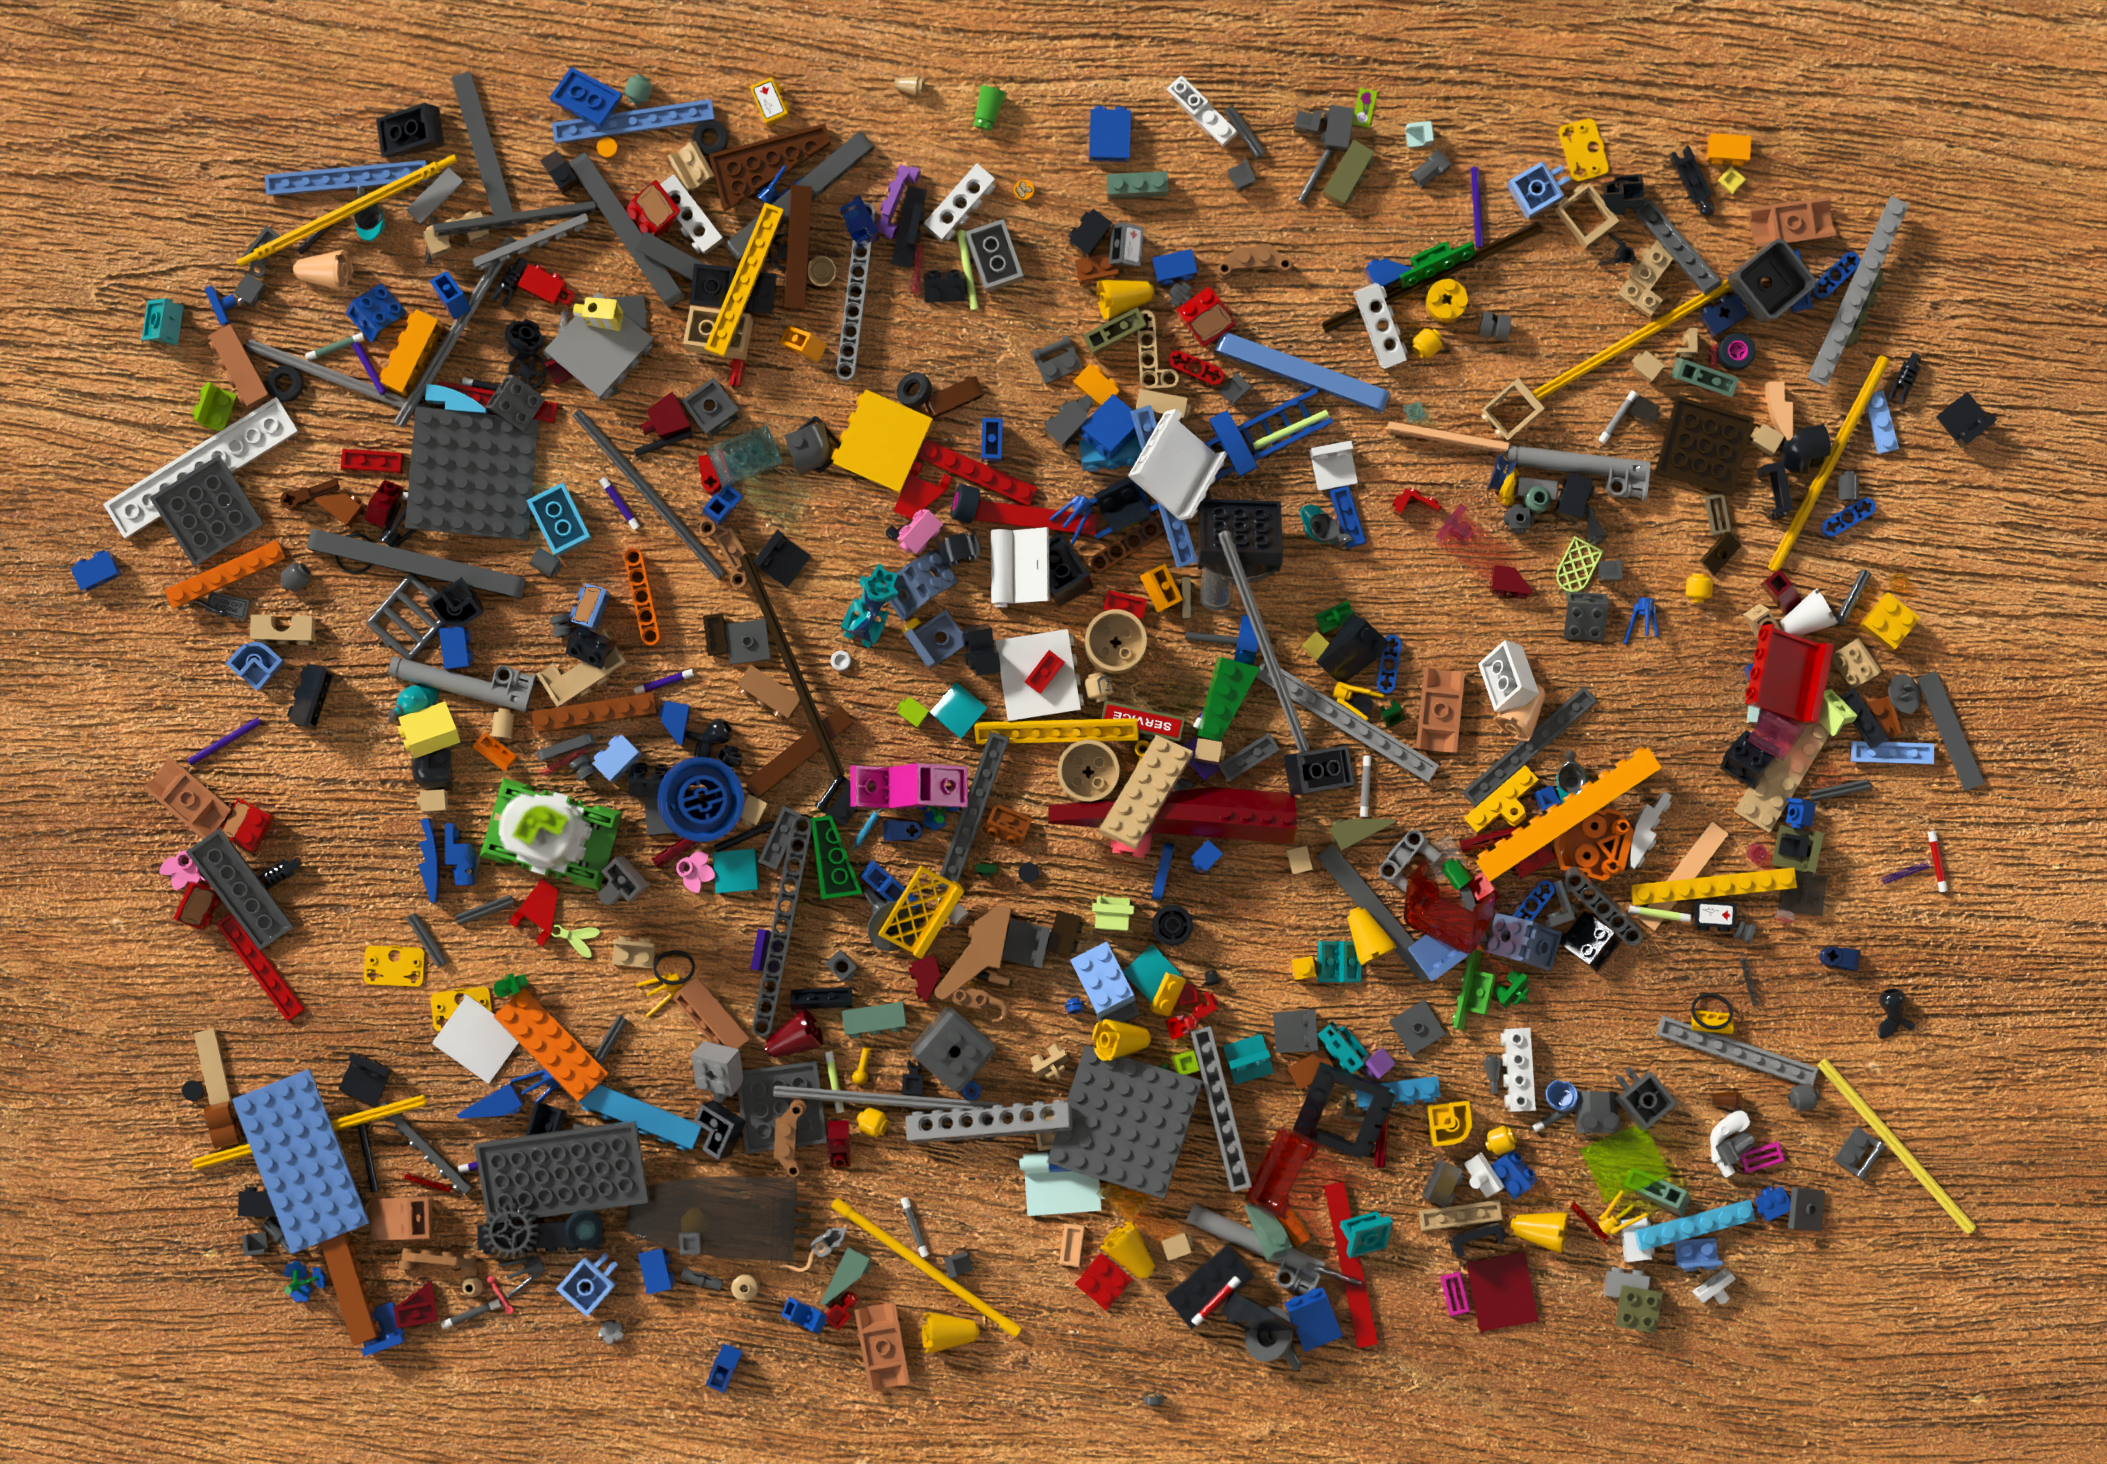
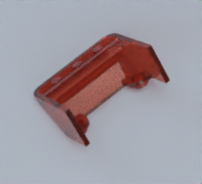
M1424 860L1407 878L1404 921L1411 928L1467 954L1473 953L1493 917L1496 893L1491 892L1482 903L1477 904L1473 911H1470L1439 896L1440 889L1438 884L1426 877L1428 862Z
M1280 1127L1251 1183V1187L1247 1191L1245 1200L1287 1220L1288 1216L1286 1214L1290 1208L1287 1196L1304 1162L1314 1159L1318 1148L1322 1149L1323 1145L1292 1129Z

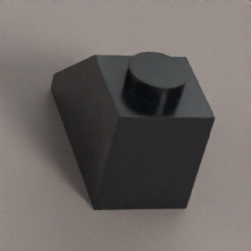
M557 149L540 160L562 194L579 184Z

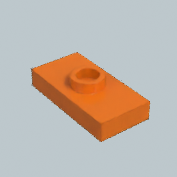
M486 732L473 745L475 750L504 771L518 758L517 755Z

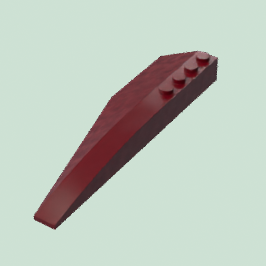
M1221 787L1171 791L1147 832L1294 844L1297 830L1294 795L1290 796V793ZM1118 797L1093 802L1081 801L1049 805L1048 824L1100 828Z

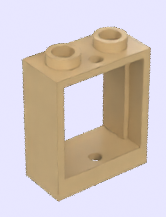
M1590 183L1585 187L1583 184L1573 191L1574 195L1569 199L1567 196L1557 203L1558 207L1555 210L1584 249L1615 227L1619 222L1614 213L1605 206V202ZM1585 194L1607 220L1586 237L1564 211Z
M1517 378L1481 409L1484 413L1481 416L1488 424H1494L1497 428L1495 433L1501 440L1506 438L1509 441L1545 410V407L1520 378ZM1517 388L1535 411L1508 433L1489 410L1512 390Z
M1139 389L1136 409L1151 405L1154 417L1158 420L1162 418L1164 412L1177 409L1182 413L1178 421L1183 424V419H1188L1191 404H1187L1188 398Z

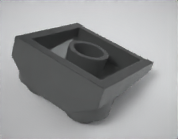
M1577 1091L1579 1099L1576 1104V1132L1618 1133L1620 1119L1618 1117L1617 1101L1615 1100L1617 1092Z

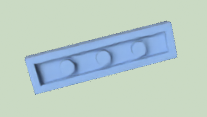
M1852 741L1851 762L1934 764V743L1883 742L1871 750L1865 741Z

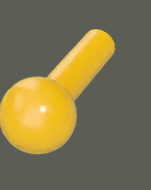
M863 1047L859 1067L852 1074V1080L856 1085H864L868 1081L866 1068L871 1052L869 1047Z

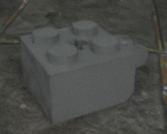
M1084 395L1077 403L1073 399L1069 403L1065 401L1058 409L1060 412L1057 416H1051L1045 422V436L1061 451H1064L1080 434V426L1088 419L1087 412L1093 406L1091 396Z
M1628 1067L1625 1069V1072L1634 1083L1629 1086L1625 1079L1618 1075L1615 1079L1624 1091L1615 1100L1640 1130H1647L1677 1105V1102L1653 1073L1646 1072L1639 1078ZM1647 1097L1649 1099L1647 1101L1648 1106L1643 1103V1098Z

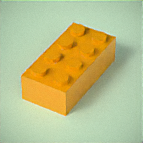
M417 309L409 315L407 319L408 326L405 331L400 333L398 337L399 344L396 350L393 349L390 353V362L387 368L384 367L380 374V382L387 389L406 398L413 391L444 328L438 319Z

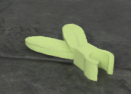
M554 925L559 927L561 932L559 935L551 933L552 936L568 938L570 944L580 955L586 958L591 957L589 947L581 939L596 937L600 933L599 929L588 927L568 931L560 925Z

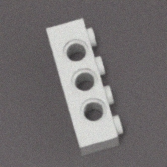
M976 163L924 222V228L942 243L945 240L949 241L956 233L954 229L959 224L962 226L968 220L969 212L972 209L975 211L981 205L983 196L985 194L987 196L990 195L995 189V178ZM973 185L980 188V191L976 194L969 192V188ZM963 200L967 205L965 208L959 209L955 206L956 202ZM946 215L953 217V221L949 224L942 221Z
M674 174L660 184L671 199L675 196L681 198L680 203L677 204L681 212L674 222L678 220L681 224L679 229L685 237L690 236L694 241L691 245L697 253L702 252L706 256L724 242L722 236ZM686 212L693 214L692 219L689 221L682 219ZM698 228L705 229L704 235L700 237L695 235V231Z
M1374 283L1354 291L1356 302L1380 367L1386 369L1406 361L1405 355L1408 352L1405 344L1399 340L1398 336L1401 333L1398 325L1392 321L1391 317L1394 314L1391 306H1387L1384 299L1387 297L1384 287ZM1378 301L1379 309L1372 312L1370 308L1371 303ZM1385 320L1386 328L1379 331L1377 328L1378 322ZM1387 339L1393 340V346L1390 349H1385L1384 347Z

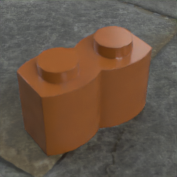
M230 1101L205 1106L203 1111L214 1148L238 1144L241 1136H243L241 1125H237L235 1120L237 1118L235 1106H231Z

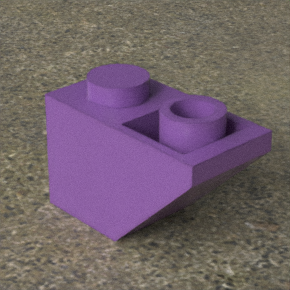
M1381 1047L1364 1063L1365 1067L1362 1069L1369 1078L1379 1079L1396 1063L1385 1049Z

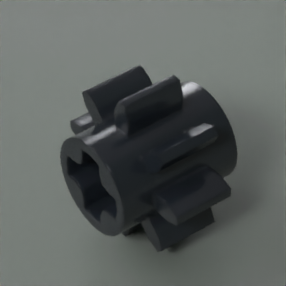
M725 745V748H721L717 754V760L729 766L733 771L734 767L741 765L743 757L738 752V747Z

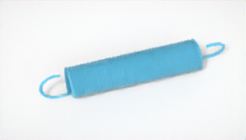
M873 811L853 841L859 847H861L880 818V815Z

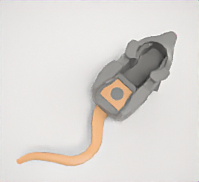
M847 1228L828 1229L826 1233L817 1237L811 1243L813 1250L804 1268H796L791 1265H781L779 1268L786 1267L797 1272L808 1270L815 1255L822 1258L831 1253L836 1247H840Z

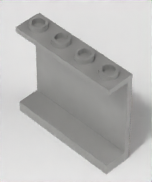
M599 292L593 296V298L606 299ZM624 313L620 331L589 326L583 317L575 316L544 349V356L549 360L554 359L593 392L598 402H601L603 398L606 400L613 393L612 389L616 384L620 385L627 377L625 374L630 369L633 371L639 365V359L643 355L647 356L652 351L653 338Z

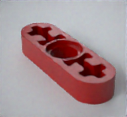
M1174 351L1170 354L1168 362L1172 369L1211 386H1218L1223 382L1224 372L1221 368L1182 351ZM1179 355L1181 356V361L1185 363L1187 359L1191 361L1188 363L1187 370L1183 369L1185 367L1184 364L1179 363L1175 365L1172 358H1177ZM1193 363H1199L1202 366L1200 373L1194 374L1191 372L1190 367ZM1208 367V372L1214 374L1215 371L1218 372L1220 379L1212 381V377L1207 374L1203 378L1205 368Z

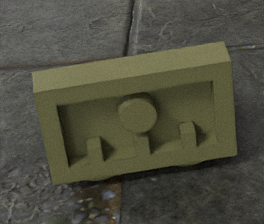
M1783 825L1779 826L1771 864L1782 868H1795V871L1808 874L1816 873L1824 833L1817 831L1809 832ZM1787 833L1809 837L1806 858L1801 859L1778 854L1781 834Z
M1622 1285L1615 1326L1656 1334L1663 1293L1657 1290H1646Z

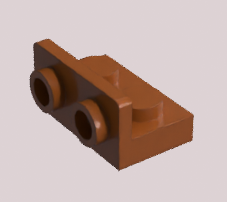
M1110 253L1074 260L1079 285L1084 284V287L1095 285L1100 280H1116V277H1119L1117 266L1109 265Z
M1889 696L1865 702L1889 738L1902 735L1903 724L1901 719L1897 718V710L1892 705Z
M995 803L984 832L993 838H1000L1010 845L1021 847L1033 818Z

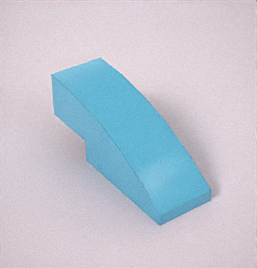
M427 384L425 400L428 403L445 404V410L481 414L489 413L481 404L463 393L439 385Z

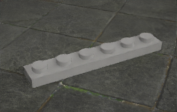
M586 213L476 257L473 259L474 267L476 270L479 268L486 270L492 267V263L496 261L503 263L510 260L511 255L516 253L523 255L529 252V248L537 245L538 248L545 246L549 243L548 240L556 238V240L566 237L570 231H582L589 222Z

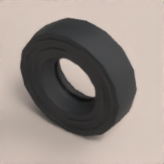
M715 120L702 121L695 127L692 135V140L696 141L702 154L706 156L723 151L727 147L729 140L728 132L724 125ZM705 132H716L718 141L714 145H706L703 142Z
M287 365L278 366L268 374L266 380L267 390L273 398L277 397L281 402H289L301 394L303 378L293 367ZM283 376H288L292 380V387L288 391H281L277 386L278 380Z
M912 372L899 382L896 390L897 397L906 407L917 408L923 405L930 397L932 384L922 373ZM915 384H920L918 393L914 396H909L910 388Z

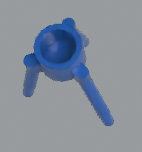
M786 166L781 168L770 185L758 191L757 197L764 203L771 205L790 190L789 186L776 196L778 192L774 189V186L786 170ZM805 176L801 177L799 180H797V181H796L795 183H793L792 185H796V184H797L800 180H802Z
M1082 494L1079 497L1075 495L1068 504L1050 517V521H1053L1073 506L1072 508L1075 511L1063 524V528H1066L1078 513L1080 515L1084 513L1071 541L1072 545L1075 544L1089 514L1092 512L1091 506L1093 503Z
M1639 598L1638 604H1634L1624 644L1628 643L1638 612L1640 616H1645V636H1649L1651 615L1655 637L1659 636L1654 599Z
M545 1069L511 1079V1082L514 1083L544 1074L542 1076L543 1080L521 1092L522 1095H525L543 1084H546L547 1087L551 1085L534 1104L541 1102L554 1089L560 1086Z

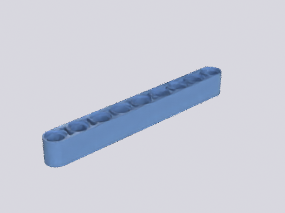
M1227 332L1219 337L1214 350L1225 357L1305 386L1317 388L1319 391L1378 412H1384L1391 394L1385 389Z

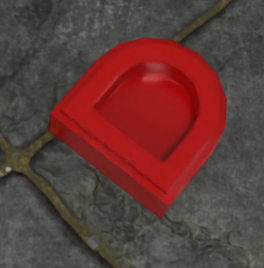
M1184 984L1178 997L1179 1006L1199 1003L1197 989L1191 984Z

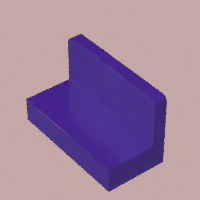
M1194 737L1183 747L1193 751V755L1188 763L1202 782H1204L1216 773L1219 768L1216 765L1195 762L1194 757L1198 740Z
M757 930L751 969L763 970L770 935L768 930ZM781 941L773 943V951L779 952L781 950ZM771 961L768 965L769 971H777L778 962Z

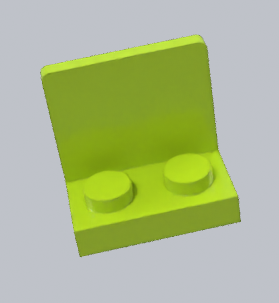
M207 382L200 390L199 396L201 399L199 405L196 404L193 409V420L204 427L220 432L227 428L238 397L237 394L217 388L212 383Z

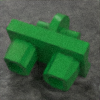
M1345 601L1314 616L1322 634L1344 625L1354 613L1349 601Z
M1511 970L1506 977L1512 984L1511 987L1507 990L1500 984L1493 991L1505 1009L1511 1003L1518 1006L1521 1001L1526 1004L1529 1002L1525 996L1530 992L1526 987L1530 980L1524 973L1520 974Z
M511 973L494 984L493 992L497 997L504 998L508 996V998H511L520 993V990L529 984L525 974L515 977L514 973Z

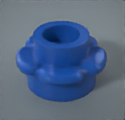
M1079 998L1067 1000V1004L1064 1005L1065 1009H1067V1014L1082 1012L1084 1002L1079 1001Z
M970 1080L961 1090L964 1099L977 1100L980 1096L979 1093H981V1086L976 1084L975 1081Z

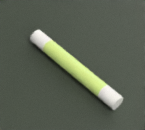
M1629 905L1628 909L1629 914L1690 922L1691 914L1631 905Z
M833 1051L826 1052L825 1057L832 1090H840ZM834 1101L836 1113L844 1112L843 1102Z

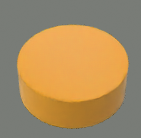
M604 137L599 140L597 151L600 156L609 159L616 155L618 146L612 138Z

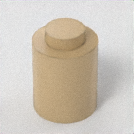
M499 708L498 712H494L491 737L512 739L514 714H511V710Z

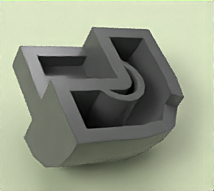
M824 423L813 424L784 435L798 475L819 468L828 460L831 444Z

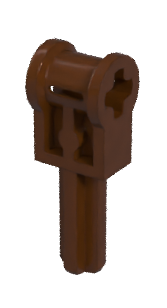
M332 479L310 488L304 487L296 491L287 490L282 493L280 501L288 510L296 511L301 505L314 501L316 497L339 490L340 485L337 479ZM291 496L294 498L292 505L288 503Z

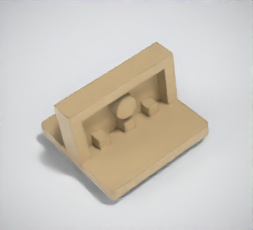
M1859 637L1832 654V661L1851 689L1860 686L1881 672Z

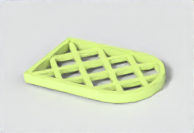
M1574 536L1557 569L1556 579L1559 586L1568 592H1578L1583 589L1589 582L1603 550ZM1577 541H1579V542H1581V543H1583V544H1585V545L1579 547ZM1573 542H1575L1576 548L1570 550ZM1587 547L1589 554L1582 556L1580 549ZM1590 547L1598 552L1591 553ZM1578 551L1579 558L1572 559L1570 552ZM1567 554H1568V555H1569V558H1570V561L1564 562V560H1565V558H1566V556H1567ZM1599 554L1596 561H1594L1593 555ZM1590 557L1592 564L1585 566L1583 559ZM1581 560L1583 567L1576 569L1574 562ZM1571 563L1573 570L1566 572L1564 565ZM1562 566L1564 573L1559 574L1560 568ZM1592 567V569H1591V571H1590V573H1589V575H1588V572H1587V569H1586V568ZM1584 569L1586 577L1579 578L1577 571ZM1575 573L1576 580L1569 581L1567 574ZM1565 575L1567 583L1561 584L1559 577ZM1586 579L1582 586L1580 581ZM1578 582L1579 589L1572 590L1571 584Z

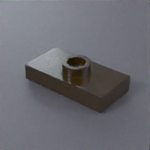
M1726 531L1701 558L1700 562L1712 575H1716L1741 547V544L1730 532Z
M724 614L704 615L703 622L708 656L729 654Z

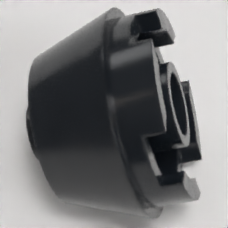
M528 319L517 322L516 320L512 321L505 329V348L507 352L517 359H528L540 351L544 336L539 331L540 327Z
M1164 906L1156 912L1153 918V933L1163 944L1170 946L1180 945L1192 933V917L1181 906Z

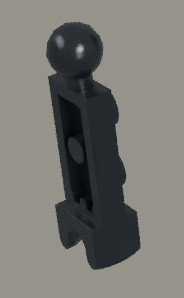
M1687 145L1683 150L1684 158H1680L1676 152H1672L1669 155V159L1674 169H1676L1692 205L1700 203V214L1704 217H1710L1715 212L1714 205L1707 201V198H1710L1712 193L1694 159L1695 156L1690 146Z

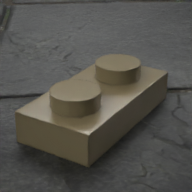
M1182 577L1180 579V595L1183 600L1180 601V620H1189L1191 615H1194V603H1191V595H1194V583H1191V577Z

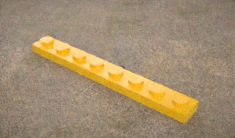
M767 203L764 204L706 343L705 351L723 358L725 357L784 215V209Z
M1137 718L975 722L974 725L976 744H986L990 731L1009 737L1008 743L1078 742L1081 740L1133 741L1139 738Z
M1795 868L1630 885L1633 906L1797 888Z

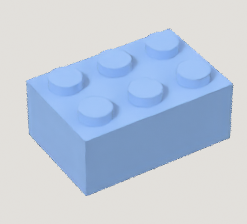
M1107 942L1070 960L1099 1019L1136 1001Z

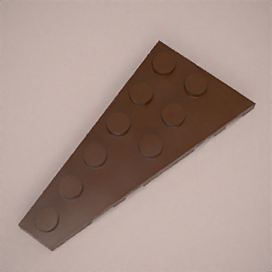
M826 123L709 154L724 212L770 184L783 166H786V170L782 175L831 145Z

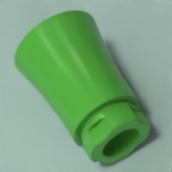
M980 85L973 126L986 131H992L1007 93L997 88Z

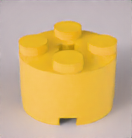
M1453 279L1440 280L1430 288L1426 296V312L1436 322L1452 323L1463 314L1468 302L1467 293L1464 287ZM1443 299H1449V300H1450L1449 304H1448V303L1443 304V303H1442Z

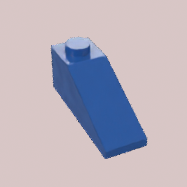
M510 1082L460 1111L456 1116L458 1119L505 1116L508 1113L512 1116L522 1110L520 1106L525 1102L513 1082Z

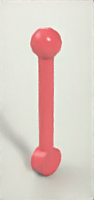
M489 1276L487 1282L492 1285L504 1304L505 1312L507 1314L513 1313V1307L509 1306L495 1284V1278Z

